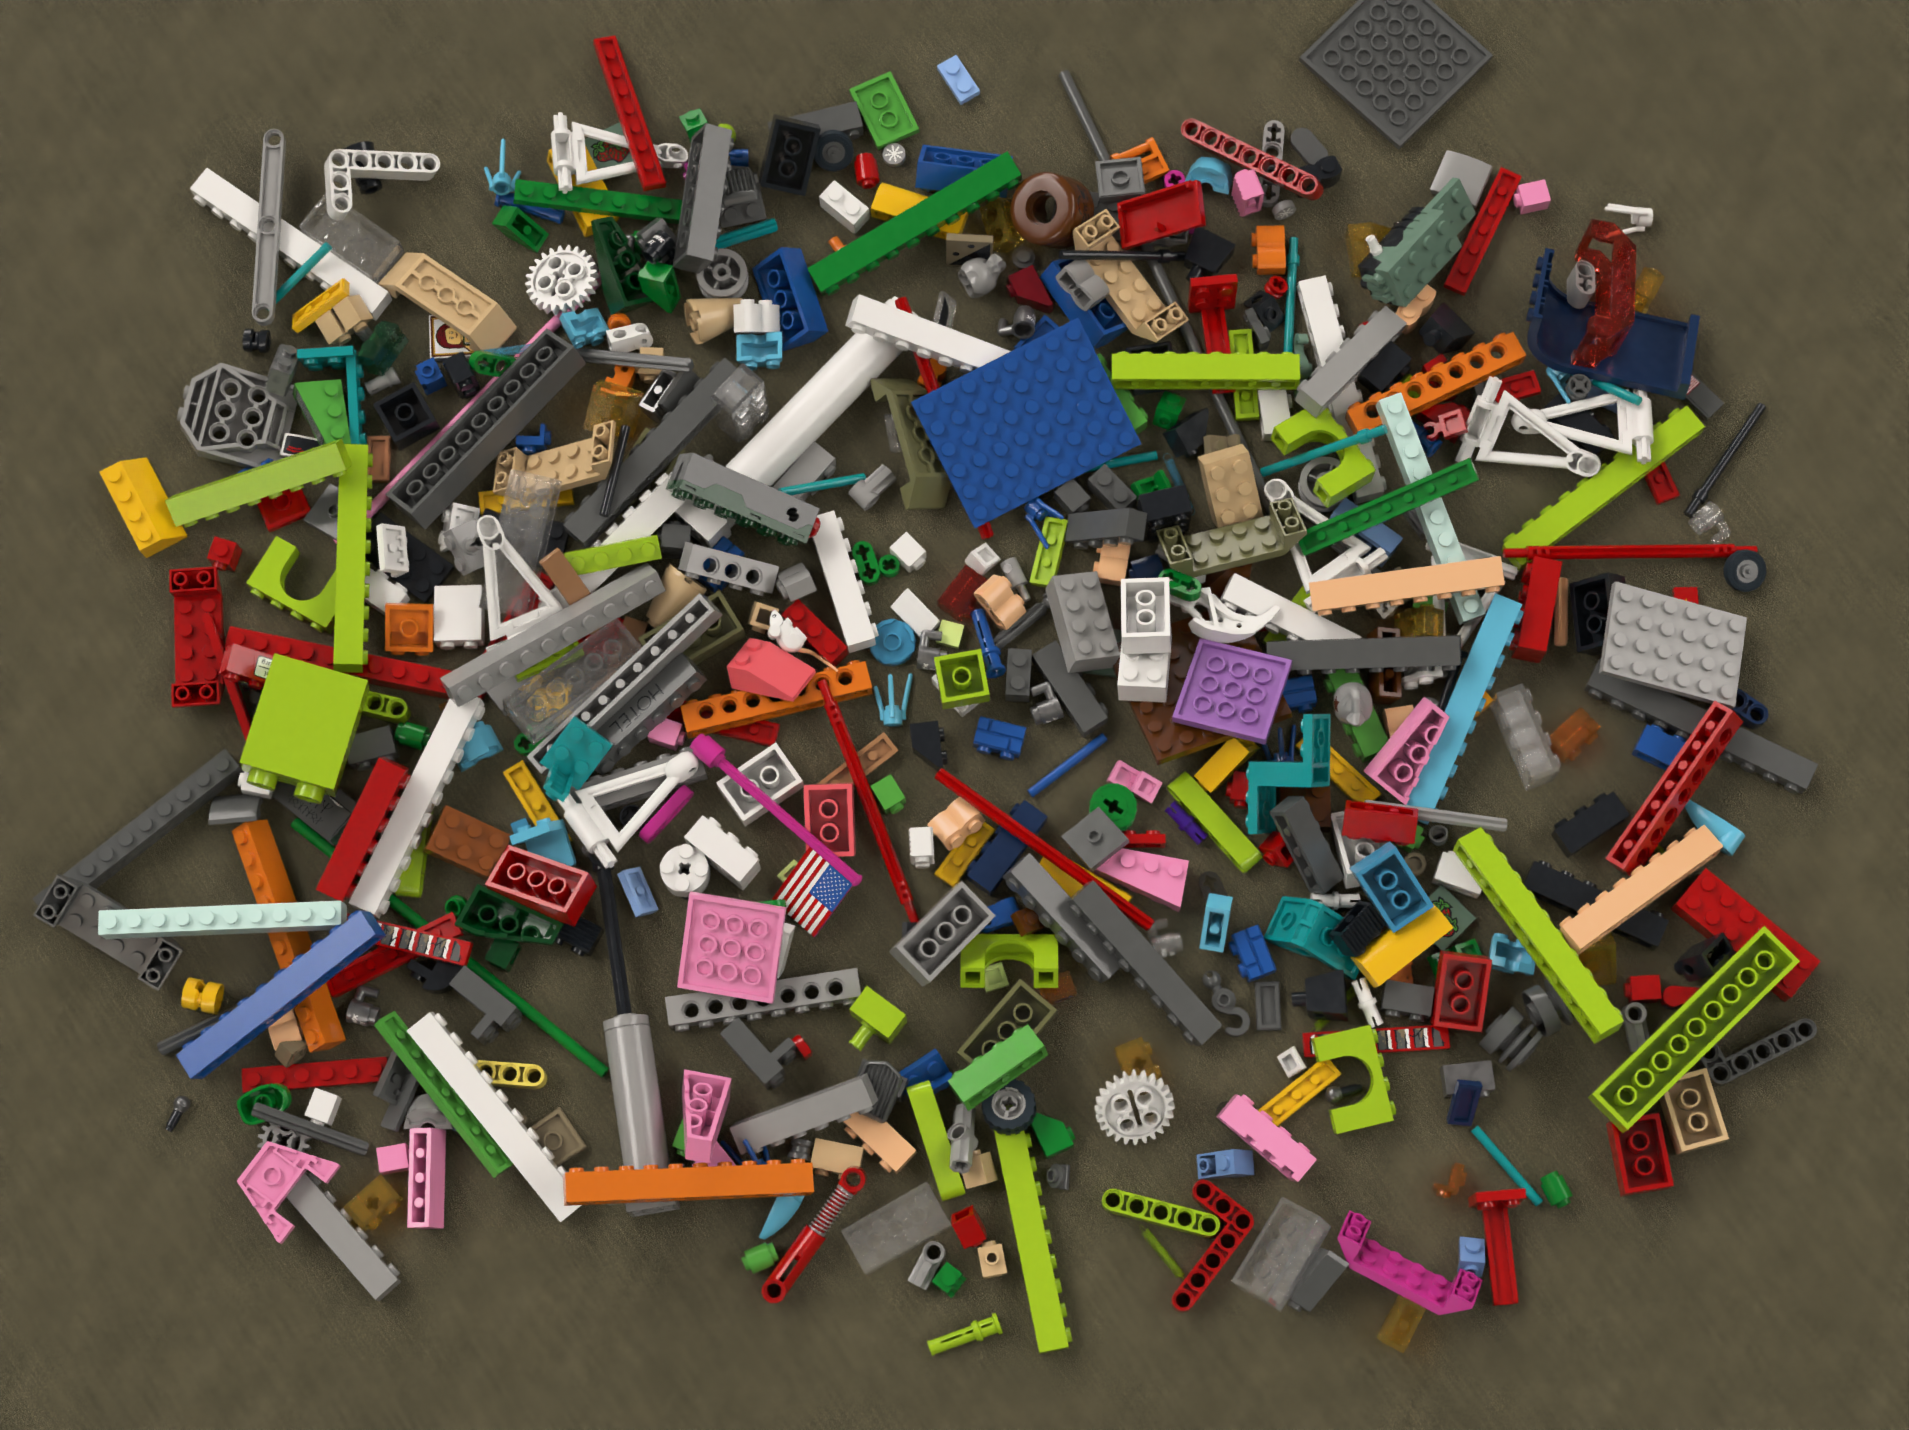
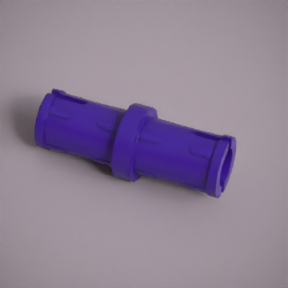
M1174 801L1170 806L1177 813L1170 807L1164 812L1179 825L1178 829L1180 831L1184 830L1198 846L1202 840L1196 833L1203 840L1208 834L1194 821L1195 818L1192 815L1189 816Z

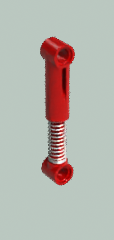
M850 1166L843 1172L838 1181L837 1188L834 1189L836 1192L832 1193V1197L829 1196L830 1200H827V1204L824 1203L825 1207H822L823 1210L819 1211L820 1214H816L818 1217L814 1218V1222L811 1221L812 1225H805L762 1287V1296L767 1302L778 1303L784 1299L826 1240L825 1235L828 1228H831L830 1224H834L833 1221H836L835 1217H839L838 1213L840 1214L841 1210H844L843 1206L849 1203L848 1199H852L851 1197L864 1187L867 1176L861 1167ZM855 1172L860 1176L861 1179L858 1185H851L848 1182L847 1176L849 1173ZM793 1259L797 1260L798 1262L786 1279L781 1278ZM770 1284H778L781 1288V1294L778 1296L771 1295L768 1290Z

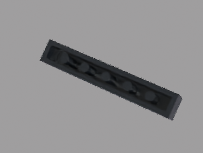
M1542 860L1532 863L1523 883L1527 890L1534 894L1535 898L1575 916L1578 915L1577 911L1585 904L1589 903L1591 906L1595 903V898L1603 892L1597 889L1596 884L1587 880L1581 882L1575 879V875L1564 870L1559 872L1552 869L1553 866L1550 863ZM1642 909L1611 932L1654 951L1659 946L1669 920L1664 919V915L1654 910L1649 912Z

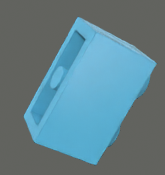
M1209 893L1199 949L1224 952L1233 897Z

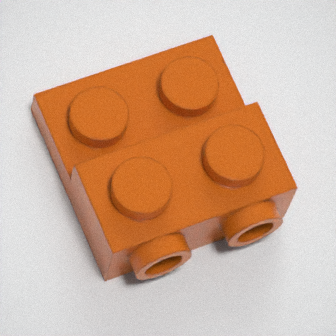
M386 603L385 651H391L393 655L415 652V655L419 656L429 655V652H433L434 604Z

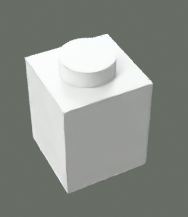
M907 532L889 547L890 554L896 556L899 563L909 573L914 569L916 571L919 570L926 562V550Z
M315 1088L305 1116L311 1119L310 1122L324 1126V1124L332 1126L342 1098Z

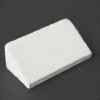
M908 588L891 606V609L919 637L923 630L934 631L940 625L939 619Z

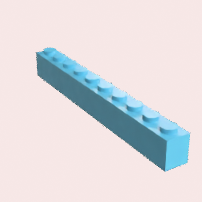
M1497 593L1493 596L1444 712L1450 717L1437 744L1433 746L1430 752V758L1418 777L1420 779L1416 787H1413L1409 795L1410 799L1407 805L1437 809L1435 807L1438 800H1444L1449 788L1445 786L1448 777L1453 779L1458 767L1454 762L1457 755H1463L1468 744L1463 742L1466 734H1472L1477 721L1473 720L1476 711L1481 713L1486 699L1482 698L1486 689L1491 690L1496 677L1492 676L1495 667L1500 669L1505 655L1501 654L1505 645L1510 646L1515 634L1511 632L1514 623L1519 625L1524 611L1520 610L1521 603ZM1418 820V821H1417V822L1422 823V824H1424V825H1426V826H1427L1428 823H1429V821H1422V820Z

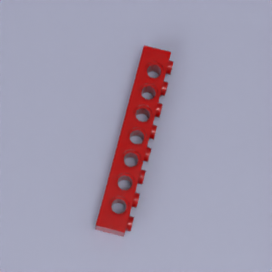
M1717 701L1712 703L1605 858L1617 870L1631 877L1633 870L1640 865L1644 866L1742 725V719L1733 710Z

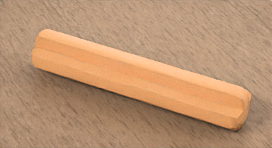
M1564 577L1559 578L1554 606V645L1562 647L1568 643V579Z

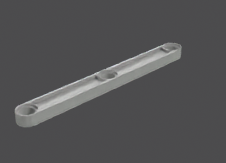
M278 129L268 130L263 138L252 316L256 323L261 326H267L274 321L286 153V139ZM272 136L281 137L280 143L275 146L269 144V139ZM273 222L275 223V228L271 232H265L263 230L264 224ZM261 309L269 310L270 313L266 319L257 318V314Z

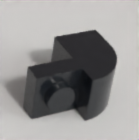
M413 959L407 965V968L411 971L410 976L421 983L425 979L426 981L422 988L432 994H443L452 990L453 988L449 983L463 967L438 960L433 970H430Z

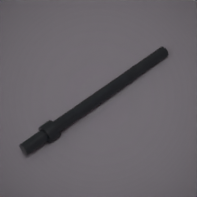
M1159 249L1158 251H1059L1060 259L1141 260L1169 263L1170 261H1184L1186 256L1185 252H1170L1169 249Z
M1757 404L1701 488L1696 489L1692 495V501L1684 511L1687 517L1692 518L1698 507L1705 503L1709 497V491L1765 411L1766 406L1764 404Z

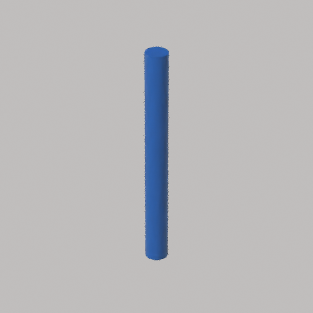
M1101 733L1027 790L1032 798L1108 741L1105 735Z

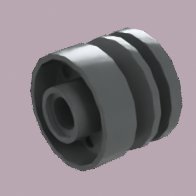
M1546 979L1544 980L1546 992L1539 985H1534L1522 991V999L1527 1014L1536 1028L1544 1034V1037H1548L1561 1030L1560 1019L1566 1025L1573 1024V1019L1577 1021Z
M1513 1006L1504 1016L1500 1014L1485 1030L1487 1035L1479 1043L1490 1055L1500 1048L1503 1051L1498 1059L1500 1064L1509 1056L1512 1060L1505 1067L1509 1072L1525 1062L1538 1047L1540 1039L1544 1035L1539 1030L1531 1038L1528 1033L1534 1028L1533 1024L1522 1030L1519 1026L1524 1020V1016Z

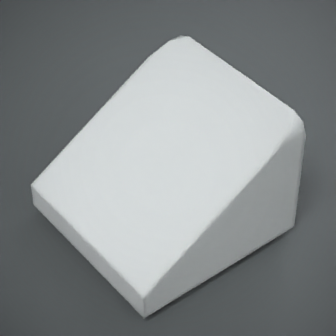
M985 542L969 553L965 563L980 578L1000 562L1001 559Z

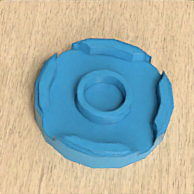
M897 619L884 620L876 625L879 636L875 637L876 645L870 647L874 658L887 666H897L908 661L913 655L916 646L914 631L910 626Z

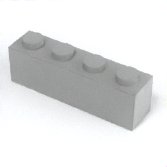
M814 441L772 488L778 490L782 487L821 481L825 477L828 479L836 470L835 457ZM817 491L791 496L805 502L810 494L813 496Z

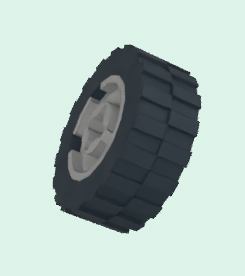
M1014 1079L982 1102V1112L986 1124H989L992 1130L997 1131L1001 1135H1017L1021 1131L1028 1129L1036 1115L1034 1093L1032 1094L1031 1088L1026 1086L1023 1081ZM1007 1103L1013 1104L1009 1110H1006L1005 1107Z

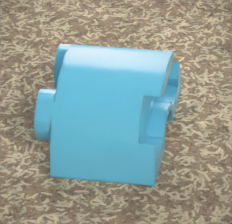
M1200 157L1191 165L1185 181L1198 180L1201 184L1209 183L1212 185L1213 191L1229 194L1232 186L1231 167L1217 158Z
M598 308L585 309L579 314H576L575 311L562 313L559 318L575 349L588 344L592 346L599 345L604 341L603 336L606 335V330H610Z
M767 332L765 335H736L737 362L743 365L744 370L748 371L756 370L757 367H766L768 369L780 368V362H782V332Z
M483 721L475 723L473 727L475 729L474 735L469 742H466L463 748L464 755L461 761L457 763L461 772L476 765L480 760L490 758L504 750L491 725H485Z
M1494 933L1488 956L1492 959V969L1510 974L1520 972L1525 975H1534L1535 962L1520 941L1516 939V942H1512L1508 939V935Z

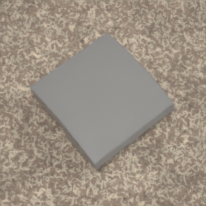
M1447 150L1430 191L1432 194L1437 195L1452 178H1459L1472 206L1476 208L1493 168L1491 165L1478 159Z

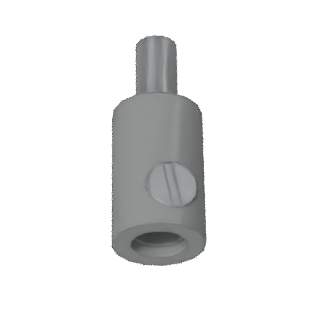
M1016 557L1003 561L1000 566L1006 578L1012 584V590H1018L1024 602L1029 601L1031 597L1025 587L1028 581Z

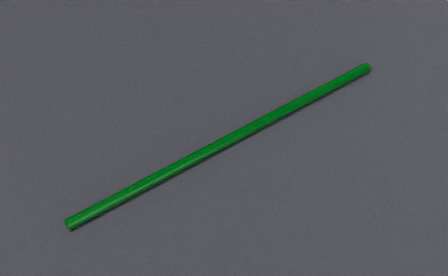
M297 817L290 827L327 857L331 858L336 847ZM393 893L388 900L390 901L389 907L418 929L429 923ZM470 956L467 967L509 1000L524 1016L601 1078L607 1074L609 1068Z

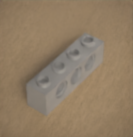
M685 541L678 569L686 571L685 576L699 579V576L702 575L707 577V582L720 585L721 581L729 582L728 587L742 591L744 586L750 588L749 593L763 596L764 592L772 594L779 566ZM706 559H709L710 566L707 570H704L703 563ZM730 564L732 571L726 576L725 568ZM752 570L753 577L750 581H747L746 575L748 571Z

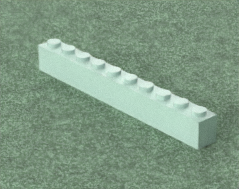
M1400 392L1379 400L1375 406L1382 424H1385L1388 429L1386 435L1405 484H1411L1431 475L1432 471L1402 393ZM1442 497L1415 508L1436 565L1466 561ZM1477 590L1476 595L1462 597L1461 593H1454L1452 598H1449L1459 625L1481 618L1486 614Z
M342 901L100 910L98 935L105 939L331 930L335 926L342 925L347 921V905Z

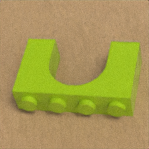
M1326 408L1317 418L1305 409L1275 426L1270 439L1285 456L1309 442L1330 444L1348 436L1343 426L1337 424L1329 409ZM1357 444L1336 451L1340 459V465L1316 480L1313 492L1326 508L1367 485L1373 479L1376 471L1374 465L1360 452Z
M276 536L247 581V585L251 589L250 593L259 599L266 597L271 600L270 604L281 611L283 608L291 612L290 615L300 622L305 619L311 623L310 627L320 633L326 631L331 634L335 627L336 570L322 592L316 597L309 600L291 598L285 591V579L301 553L296 546Z
M977 934L961 950L960 988H985V971L987 967L994 962L1009 959L1022 961L1032 968L1034 988H1058V941L1055 938V934H1028L1023 937L1020 934Z
M1365 1025L1311 1038L1316 1062L1351 1056L1360 1060L1370 1074V1087L1363 1099L1351 1105L1328 1110L1334 1134L1394 1121L1393 1115H1396V1109L1393 1100L1389 1101L1387 1091H1390V1084L1387 1076L1383 1077L1381 1067H1384L1382 1053H1377L1375 1043H1379L1376 1029H1371V1025Z

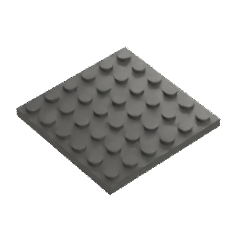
M1358 0L1300 56L1299 61L1399 150L1492 59L1493 54L1431 0Z

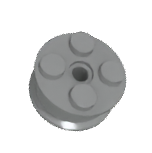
M718 249L716 260L699 274L696 273L700 291L706 298H741L748 287L749 277L745 261L738 253L730 249Z
M1326 456L1313 459L1305 465L1301 472L1298 483L1299 496L1304 503L1318 512L1334 511L1345 499L1343 498L1326 508L1313 492L1316 480L1340 465L1338 459Z

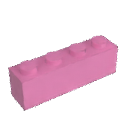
M436 1128L410 1129L407 1228H444L446 1130Z

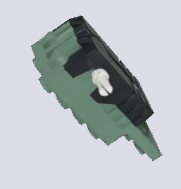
M1452 178L1426 207H1412L1408 211L1409 214H1406L1401 219L1402 221L1394 226L1395 229L1391 230L1379 243L1375 235L1366 237L1365 240L1369 245L1370 253L1357 267L1361 273V287L1370 291L1372 299L1386 304L1407 307L1462 247L1457 235L1476 215V212L1459 178Z

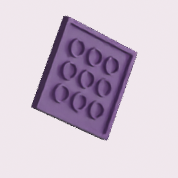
M1200 638L1175 707L1172 722L1266 745L1292 667V660Z

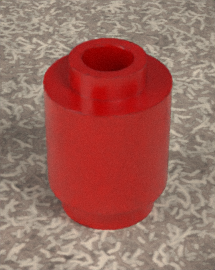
M871 153L859 154L855 157L856 161L854 162L857 185L863 189L874 188L880 181L877 160Z

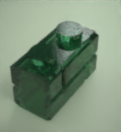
M382 320L375 326L374 332L362 344V348L356 356L363 363L362 365L367 372L384 376L409 340L397 324Z

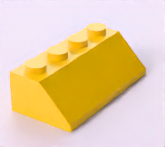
M147 457L119 461L99 472L137 547L145 558L188 537L182 525L175 526L165 502L168 497Z

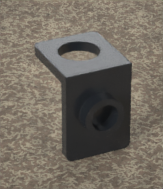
M1260 290L1243 303L1249 309L1253 307L1263 326H1266L1269 332H1272L1285 321V316L1274 296ZM1262 298L1259 302L1253 303L1256 299Z

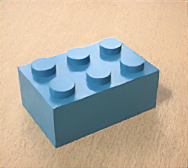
M1390 841L1349 868L1378 914L1386 923V926L1393 933L1434 907L1402 855Z

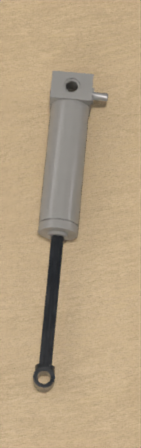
M607 844L608 848L613 853L611 847ZM589 853L588 856L592 863L593 872L597 873L617 1008V1016L603 1021V1029L623 1166H634V1170L643 1169L645 1165H658V1169L668 1168L670 1159L649 1016L632 1013L611 873L614 866L606 869L600 861L596 860L595 853ZM679 1201L624 1203L626 1211L631 1217L680 1209Z

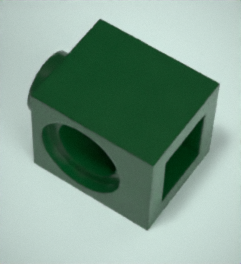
M495 938L484 959L487 963L509 973L522 947L517 943L518 941Z

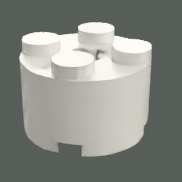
M688 844L676 846L665 854L660 863V873L666 888L675 896L689 898L691 891L702 893L709 884L710 867L705 855L696 847ZM684 868L689 869L690 873L686 875L681 870Z

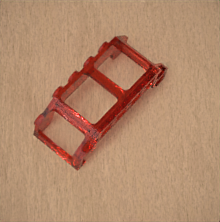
M1591 219L1575 251V261H1579L1582 258L1591 263L1595 268V274H1597L1595 315L1590 317L1587 322V332L1580 345L1571 354V364L1595 368L1605 358L1617 354L1634 323L1636 245L1615 223ZM1593 238L1599 242L1612 244V262L1600 250L1588 248Z

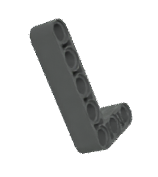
M1800 1019L1727 1058L1723 1056L1716 1043L1710 1049L1712 1053L1711 1059L1702 1057L1697 1062L1699 1069L1707 1068L1713 1087H1721L1811 1040L1817 1033V1027L1810 1019ZM1799 1025H1803L1808 1029L1807 1037L1799 1033ZM1778 1036H1782L1787 1040L1786 1048L1779 1046L1777 1042ZM1757 1047H1761L1766 1051L1765 1059L1757 1056ZM1736 1058L1744 1061V1070H1740L1735 1066ZM1714 1069H1719L1723 1072V1081L1715 1079L1713 1075Z

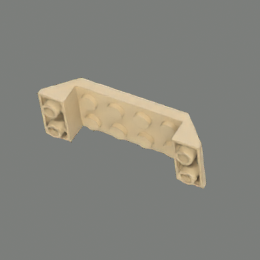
M1107 209L1072 231L1075 250L1124 251L1112 236L1120 226ZM1086 260L1092 267L1095 275L1099 276L1107 284L1110 292L1105 298L1132 334L1158 342L1189 321L1176 301L1165 307L1131 260Z
M406 252L378 283L395 299L400 294L404 295L470 340V349L474 352L501 348L517 329V326L496 301L424 253Z
M611 420L594 425L592 438L527 456L517 447L501 451L496 459L493 493L495 495L531 500L605 480L613 459L616 422Z

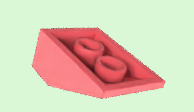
M749 638L727 665L732 689L793 702L816 673L813 667L773 643Z

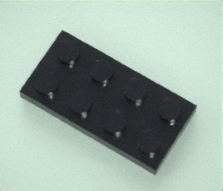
M382 512L372 522L371 532H366V540H371L370 554H366L365 560L379 570L376 526L381 523L399 526ZM406 531L409 572L397 578L391 577L389 572L384 573L393 581L404 586L408 592L424 604H427L434 595V586H441L455 567Z

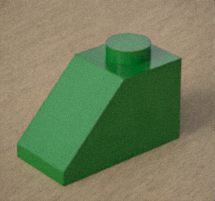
M503 205L492 222V225L506 237L535 253H538L549 235L522 210L514 206Z
M647 261L644 268L640 269L638 274V281L640 282L642 292L667 313L672 314L681 298L674 268L672 265L660 262L651 264Z
M1036 1113L1031 1127L1046 1159L1073 1147L1072 1141L1076 1138L1070 1126L1065 1127L1064 1123L1059 1120Z

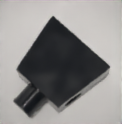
M1202 227L1195 228L1184 260V266L1190 269L1186 277L1187 281L1190 282V278L1216 276L1233 256L1236 244Z
M1445 302L1440 305L1419 330V334L1423 337V342L1427 346H1432L1440 354L1462 349L1475 334Z
M1722 932L1690 947L1675 962L1674 969L1678 975H1684L1687 981H1695L1714 975L1736 952ZM1712 953L1710 958H1706L1707 954Z
M1337 970L1306 978L1305 991L1292 992L1293 1007L1306 1006L1308 1017L1311 1019L1348 1021L1344 971Z

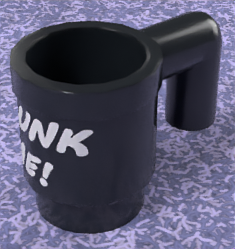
M659 230L645 245L642 255L651 264H656L668 255L669 259L664 264L673 266L675 242L666 232Z

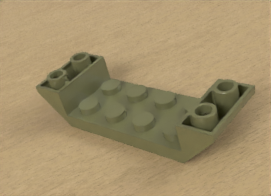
M872 378L870 384L875 402H889L910 477V482L900 488L905 509H943L951 482L910 403L928 394L927 389L909 378Z
M1290 497L1270 502V515L1187 536H1183L1179 525L1156 530V534L1170 568L1191 577H1198L1283 556L1307 534V529L1293 498Z

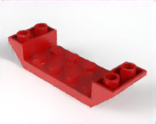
M216 566L169 570V589L174 597L175 684H171L172 708L220 705L225 682L222 674H219L220 667L201 617L202 614L208 612L215 616L224 642L223 595L218 569Z

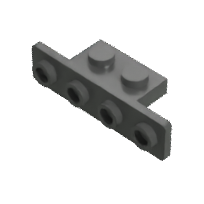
M394 1050L390 1054L373 1095L390 1103L382 1120L381 1127L398 1132L414 1099L419 1082Z

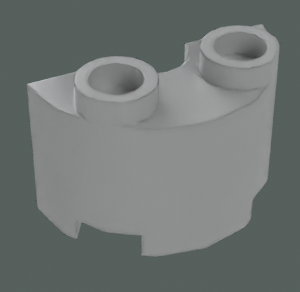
M428 1094L414 1097L407 1111L404 1129L421 1128L424 1123H431L436 1129H453V1125Z

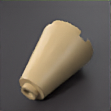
M698 298L685 300L684 314L686 324L691 326L694 331L690 333L696 345L703 344L733 328V305L741 304L740 300L743 298Z
M669 563L661 578L666 591L652 599L646 614L649 618L647 622L654 628L676 616L699 593L704 595L707 589L694 578L685 576L683 570Z

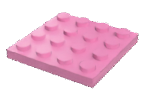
M691 891L688 899L677 988L773 1003L787 907Z

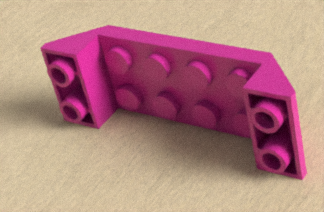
M1349 1210L1337 1239L1350 1269L1437 1315L1473 1308L1482 1279L1478 1278L1474 1273L1461 1268L1453 1282L1448 1281L1442 1275L1434 1274L1425 1269L1421 1264L1413 1263L1402 1257L1398 1252L1391 1251L1381 1246L1377 1241L1366 1238L1365 1236L1372 1221L1366 1219L1362 1214Z

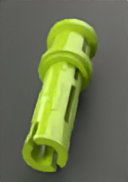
M993 1313L992 1317L981 1321L974 1320L971 1326L930 1341L928 1340L927 1343L932 1356L973 1340L981 1342L985 1337L998 1333L1001 1335L1003 1331L997 1314Z

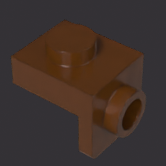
M1024 908L1010 915L1021 937L1028 934H1036L1045 927L1040 922L1039 916L1029 908Z

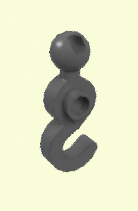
M1214 970L1207 971L1202 977V982L1205 987L1212 989L1214 993L1211 1000L1212 1007L1221 1014L1238 1016L1242 1020L1240 1028L1227 1027L1225 1033L1231 1037L1242 1036L1250 1026L1248 1013L1240 1007H1234L1236 1004L1235 994L1231 990L1221 987L1220 974ZM1211 973L1212 977H1208L1206 974Z

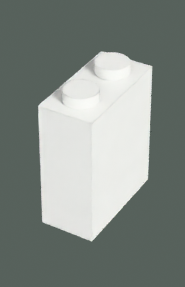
M482 585L434 586V642L437 647L444 650H452L455 646H464L466 649H477L478 646H484L485 590Z

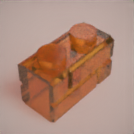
M1580 707L1546 738L1544 745L1562 763L1568 759L1573 761L1582 753L1580 748L1585 743L1589 746L1599 737L1597 732L1601 727Z

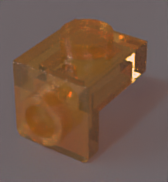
M1454 1163L1447 1186L1434 1183L1431 1190L1437 1191L1436 1195L1450 1199L1451 1195L1456 1196L1459 1187H1464L1467 1172H1464L1465 1165Z

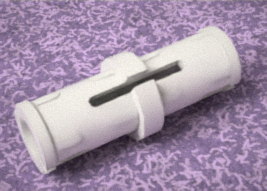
M1333 891L1332 894L1311 893L1310 899H1320L1319 903L1332 908V910H1338V908H1353L1357 902H1350V900H1360V894H1339L1338 891Z
M1366 977L1359 980L1363 989L1360 988L1357 980L1351 982L1359 1000V1009L1362 1008L1368 1025H1371V1028L1375 1027L1372 1017L1375 1018L1377 1026L1384 1023L1375 1004L1377 1002L1376 997H1372Z

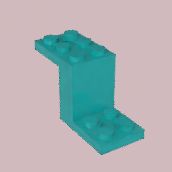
M1303 714L1301 721L1303 743L1300 748L1303 761L1249 762L1246 770V777L1249 780L1246 793L1248 815L1245 821L1248 834H1266L1276 831V824L1270 814V811L1276 807V786H1330L1331 714Z

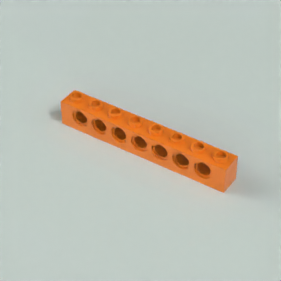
M1505 332L1495 336L1492 342L1487 344L1482 342L1473 347V351L1467 354L1461 352L1452 357V361L1446 364L1440 362L1425 374L1419 372L1404 384L1398 382L1383 394L1377 392L1362 404L1361 402L1352 404L1348 407L1345 420L1354 435L1365 428L1370 430L1383 425L1375 405L1379 400L1400 392L1411 417L1488 380L1489 376H1497L1522 364L1526 353L1514 332L1508 334ZM1491 352H1499L1502 358H1494ZM1470 362H1478L1481 368L1472 367ZM1456 371L1461 377L1453 378L1449 372ZM1436 381L1440 387L1432 388L1429 382ZM1415 391L1419 394V397L1412 398L1408 392ZM1374 411L1378 417L1370 418L1366 412Z
M850 661L846 666L838 667V672L831 667H826L822 672L815 673L804 688L805 694L798 696L794 702L783 699L773 702L769 696L737 689L732 690L731 694L710 695L708 699L702 701L697 699L686 701L685 705H681L680 708L687 737L690 739L697 737L701 733L707 735L732 727L752 724L760 720L773 719L822 707L825 705L821 691L816 686L818 685L817 682L824 679L828 683L834 701L837 700L838 703L872 695V684L866 661ZM843 677H848L852 681L848 685H842L839 680ZM755 699L760 703L756 707H749L747 702ZM727 705H733L736 707V710L732 713H726L724 708ZM709 710L713 715L708 719H704L700 716L701 713Z

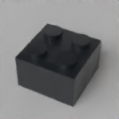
M415 382L373 404L399 451L440 429Z

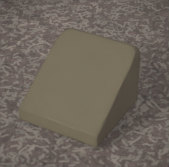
M306 1040L279 1043L275 1057L286 1068L293 1065L304 1057L308 1049Z

